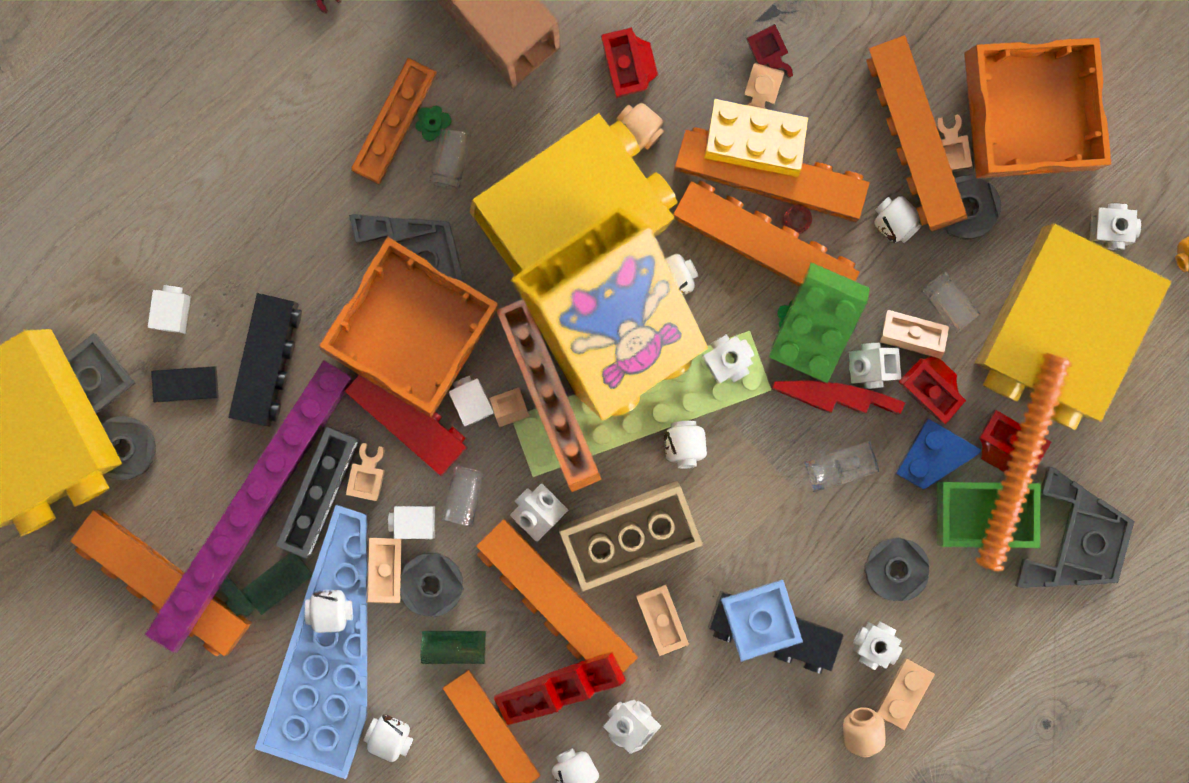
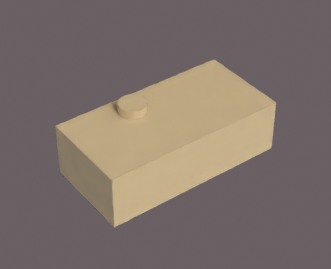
M678 481L559 526V532L582 591L703 546Z

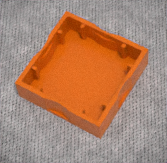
M1099 38L1055 40L1044 44H1027L1022 42L979 44L964 52L976 178L1093 171L1111 165L1108 123L1102 102L1104 81Z
M387 237L363 275L358 291L347 305L343 307L319 347L324 354L432 418L497 313L496 310H498L499 304L464 282L439 272L427 260Z

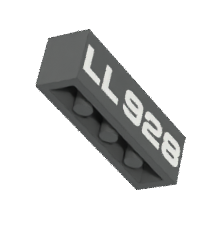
M332 427L325 428L276 544L277 547L305 559L311 557L360 439Z

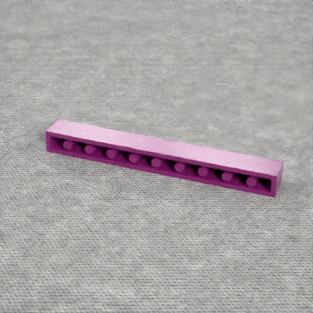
M323 360L145 633L147 637L171 652L177 653L345 395L346 392L344 391L352 383L349 375Z

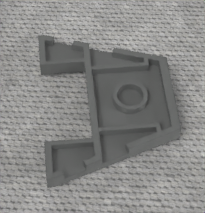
M359 214L349 215L356 244L389 237L427 260L439 272L464 282L449 222L389 218L384 216H362Z
M1047 466L1040 494L1070 502L1072 505L1055 567L1022 558L1015 586L1030 588L1118 583L1135 521L1084 489L1077 482L1060 473L1056 468Z

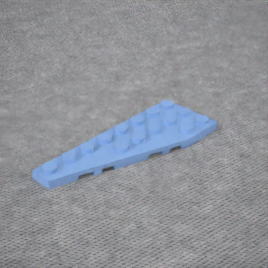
M340 505L335 506L255 746L256 750L344 779L348 777L367 719V514ZM340 590L344 593L346 601H352L353 618L352 620H346V626L343 631L317 633L312 629L311 625H306L305 600L310 599L313 592Z

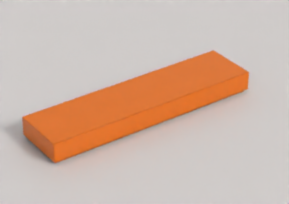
M407 58L350 169L352 172L378 185L381 184L437 74L436 71Z
M470 669L442 688L506 783H531L541 776Z

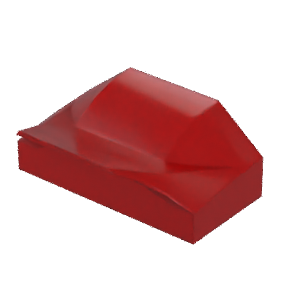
M632 27L602 34L601 40L615 97L619 98L646 91L648 84L658 76L651 43L636 36Z
M932 356L927 359L920 358L899 381L902 388L916 402L944 424H947L966 402V399L958 392L957 374L940 358Z
M994 410L979 436L982 443L981 459L1002 472L1008 471L1010 466L1007 465V462L1012 461L1013 458L1010 453L1016 449L1013 445L1014 441L1018 442L1019 440L1017 432H1021L1023 428L1020 427V423ZM1043 438L1046 440L1045 445L1041 444L1040 447L1043 452L1041 455L1038 454L1037 457L1040 460L1039 463L1052 443L1046 438ZM1035 464L1034 469H1037L1039 464Z

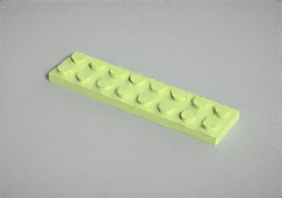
M747 331L736 335L740 341L745 339L748 342L754 356L750 358L753 364L747 367L750 373L734 383L731 378H728L717 384L702 358L703 355L713 350L712 346L709 345L708 349L692 359L690 368L684 374L670 380L663 379L641 394L638 404L625 414L610 416L602 421L575 394L567 397L591 455H596L670 428L674 422L689 421L771 391L772 389L751 332ZM727 353L725 360L729 364H734L735 357ZM537 408L528 411L529 417L513 422L532 477L561 467Z

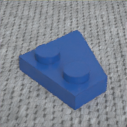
M926 419L895 474L924 490L977 456L981 449L934 421Z

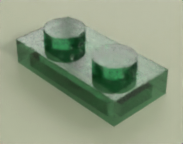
M290 552L242 590L259 613L263 615L309 580L313 573L300 556Z
M227 575L218 591L221 589L229 599L225 603L236 616L243 613L245 617H249L258 608Z
M422 631L421 664H485L486 631Z

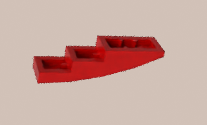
M800 380L776 381L771 385L772 390L826 413H832L837 403L861 414H866L870 404L899 415L902 413L906 403L872 390L842 383Z
M613 652L522 683L497 694L494 700L506 724L511 725L556 713L565 705L590 699L594 693L619 687L626 679Z

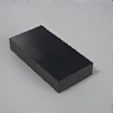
M216 366L151 371L154 403L219 398Z

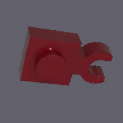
M775 24L745 38L757 64L763 66L768 64L773 69L782 68L788 77L793 76L790 65L782 62L781 57L788 54V50Z

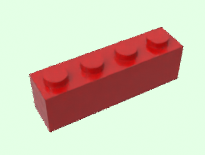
M358 375L344 391L440 476H443L468 448L463 443L466 437L453 426L449 430L439 422L442 416L437 411L430 418L361 375Z

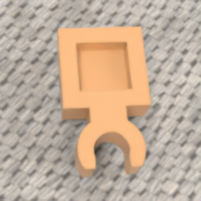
M754 63L744 95L753 98L746 105L766 109V101L775 104L784 72Z
M959 114L955 115L956 124L951 129L944 127L942 117L938 118L937 121L940 132L945 135V139L941 141L952 172L973 168L968 135L959 136L963 127Z
M362 443L359 449L362 465L352 464L346 495L378 501L385 470L376 468V465L384 457L385 450L384 447L379 446L377 455L369 457L366 453L368 444Z

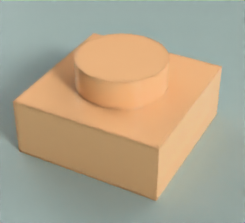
M519 387L490 397L499 427L529 417Z

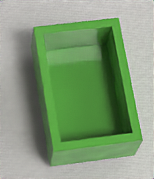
M811 262L774 339L769 358L828 383L867 304L870 288Z
M937 482V546L983 547L984 544L981 541L982 538L987 536L985 529L990 527L988 520L993 518L991 510L996 509L997 505L994 504L995 499L999 500L1000 495L997 492L1003 488V485L1000 484L1001 482ZM1040 483L1028 484L1027 488L1030 491L1025 493L1024 498L1027 500L1026 503L1021 505L1023 512L1018 514L1020 521L1015 523L1017 530L1012 532L1013 542L1008 544L1011 548H1040Z

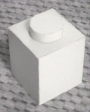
M163 285V291L153 290L147 328L185 334L191 296L182 294L183 288Z
M467 376L453 383L455 389L449 391V394L464 427H468L494 414L493 408L478 378L472 380L470 376Z
M394 506V513L389 512L388 516L389 532H394V539L435 538V506Z

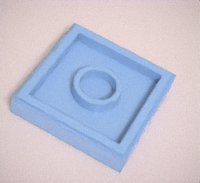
M783 580L721 599L740 661L803 642Z

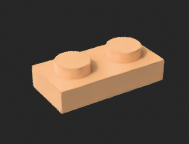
M887 310L880 343L941 359L945 352L949 326Z
M369 538L367 542L366 603L398 604L400 603L401 539Z
M666 584L636 595L659 656L689 645Z
M905 658L876 713L888 722L905 730L935 674Z

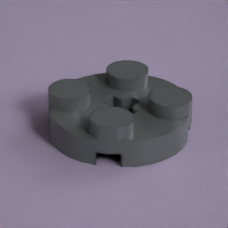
M975 175L956 177L954 179L962 202L963 199H968L970 203L976 204V209L972 210V216H967V220L944 227V229L950 236L961 239L981 237L992 229L1000 215L1001 200L999 194L992 184L987 183L983 179L976 178Z
M126 416L113 417L105 421L102 426L114 449L115 445L121 444V440L125 439L127 445H130L131 450L126 452L125 457H120V452L116 451L122 465L104 475L115 480H128L147 472L154 460L156 451L155 439L150 427L138 419Z
M898 537L885 539L875 545L868 554L864 565L867 582L871 589L884 599L892 601L911 600L918 596L928 583L929 559L924 550L913 541ZM892 562L897 564L903 562L905 564L902 569L905 573L903 577L900 578L898 575L891 577L889 572L892 570L890 566Z
M425 553L413 558L406 564L401 574L400 596L404 604L412 612L419 615L438 617L446 614L456 606L463 592V577L459 567L449 557L439 553ZM429 576L431 579L438 578L440 583L437 585L439 590L437 593L434 594L431 590L424 591L423 587L426 585L425 577Z

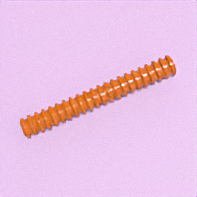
M1043 354L1042 358L1045 361L1044 364L1039 366L1042 370L1040 374L1037 373L1036 375L1038 382L1033 384L1035 391L1030 393L1029 397L1032 400L1031 403L1026 405L1029 408L1028 412L1023 414V417L1026 419L1025 422L1020 423V427L1023 428L1021 432H1017L1019 440L1018 442L1014 441L1013 445L1016 449L1010 453L1013 458L1012 461L1007 462V465L1010 467L1008 471H1004L1006 479L1001 480L1000 484L1003 485V488L997 492L1000 497L999 500L995 499L994 504L997 506L996 509L991 510L993 518L988 520L990 527L985 529L987 536L982 538L981 542L984 545L983 548L978 550L981 553L980 557L975 559L979 566L999 572L1004 569L1002 562L1007 560L1005 553L1010 551L1011 547L1008 544L1013 542L1014 538L1011 535L1012 532L1017 530L1015 523L1020 521L1018 514L1023 512L1021 505L1026 503L1027 499L1024 496L1025 493L1030 491L1027 487L1028 484L1033 482L1031 475L1036 473L1034 466L1039 464L1038 454L1041 455L1043 452L1040 447L1041 444L1045 445L1046 440L1043 438L1044 435L1049 434V431L1046 429L1048 425H1052L1053 421L1050 420V417L1056 413L1053 408L1054 405L1058 406L1059 401H1056L1057 396L1062 395V392L1059 390L1061 386H1065L1066 382L1063 381V378L1069 374L1066 371L1067 366L1071 367L1072 362H1069L1068 359L1053 354Z

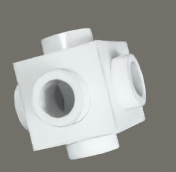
M1111 203L1108 204V208H1097L1091 211L1089 241L1105 244V249L1125 250V245L1135 243V239L1140 236L1141 220L1137 219V210H1127V204Z
M726 334L711 343L710 345L713 350L702 356L717 384H720L728 378H731L734 383L748 375L750 372L747 367L753 364L750 358L754 356V353L745 339L740 341L737 336L729 339ZM727 353L735 357L734 364L726 362L725 355Z
M880 343L861 344V350L849 352L851 383H864L865 389L883 388V381L901 380L899 348H881Z
M541 483L533 492L527 488L514 501L519 506L510 516L538 542L563 517L568 509Z
M880 621L877 627L869 622L865 628L862 626L853 641L856 645L854 651L861 655L859 661L874 670L877 669L878 665L886 669L889 663L894 665L902 651V648L899 646L902 640L894 636L897 630ZM878 641L885 643L881 653H877L874 649Z
M635 700L617 703L609 711L608 716L610 719L603 726L609 732V738L619 747H624L630 754L641 750L661 727L651 716L650 709L642 702H636Z

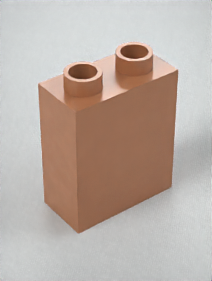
M437 0L512 89L560 49L558 21L540 0Z

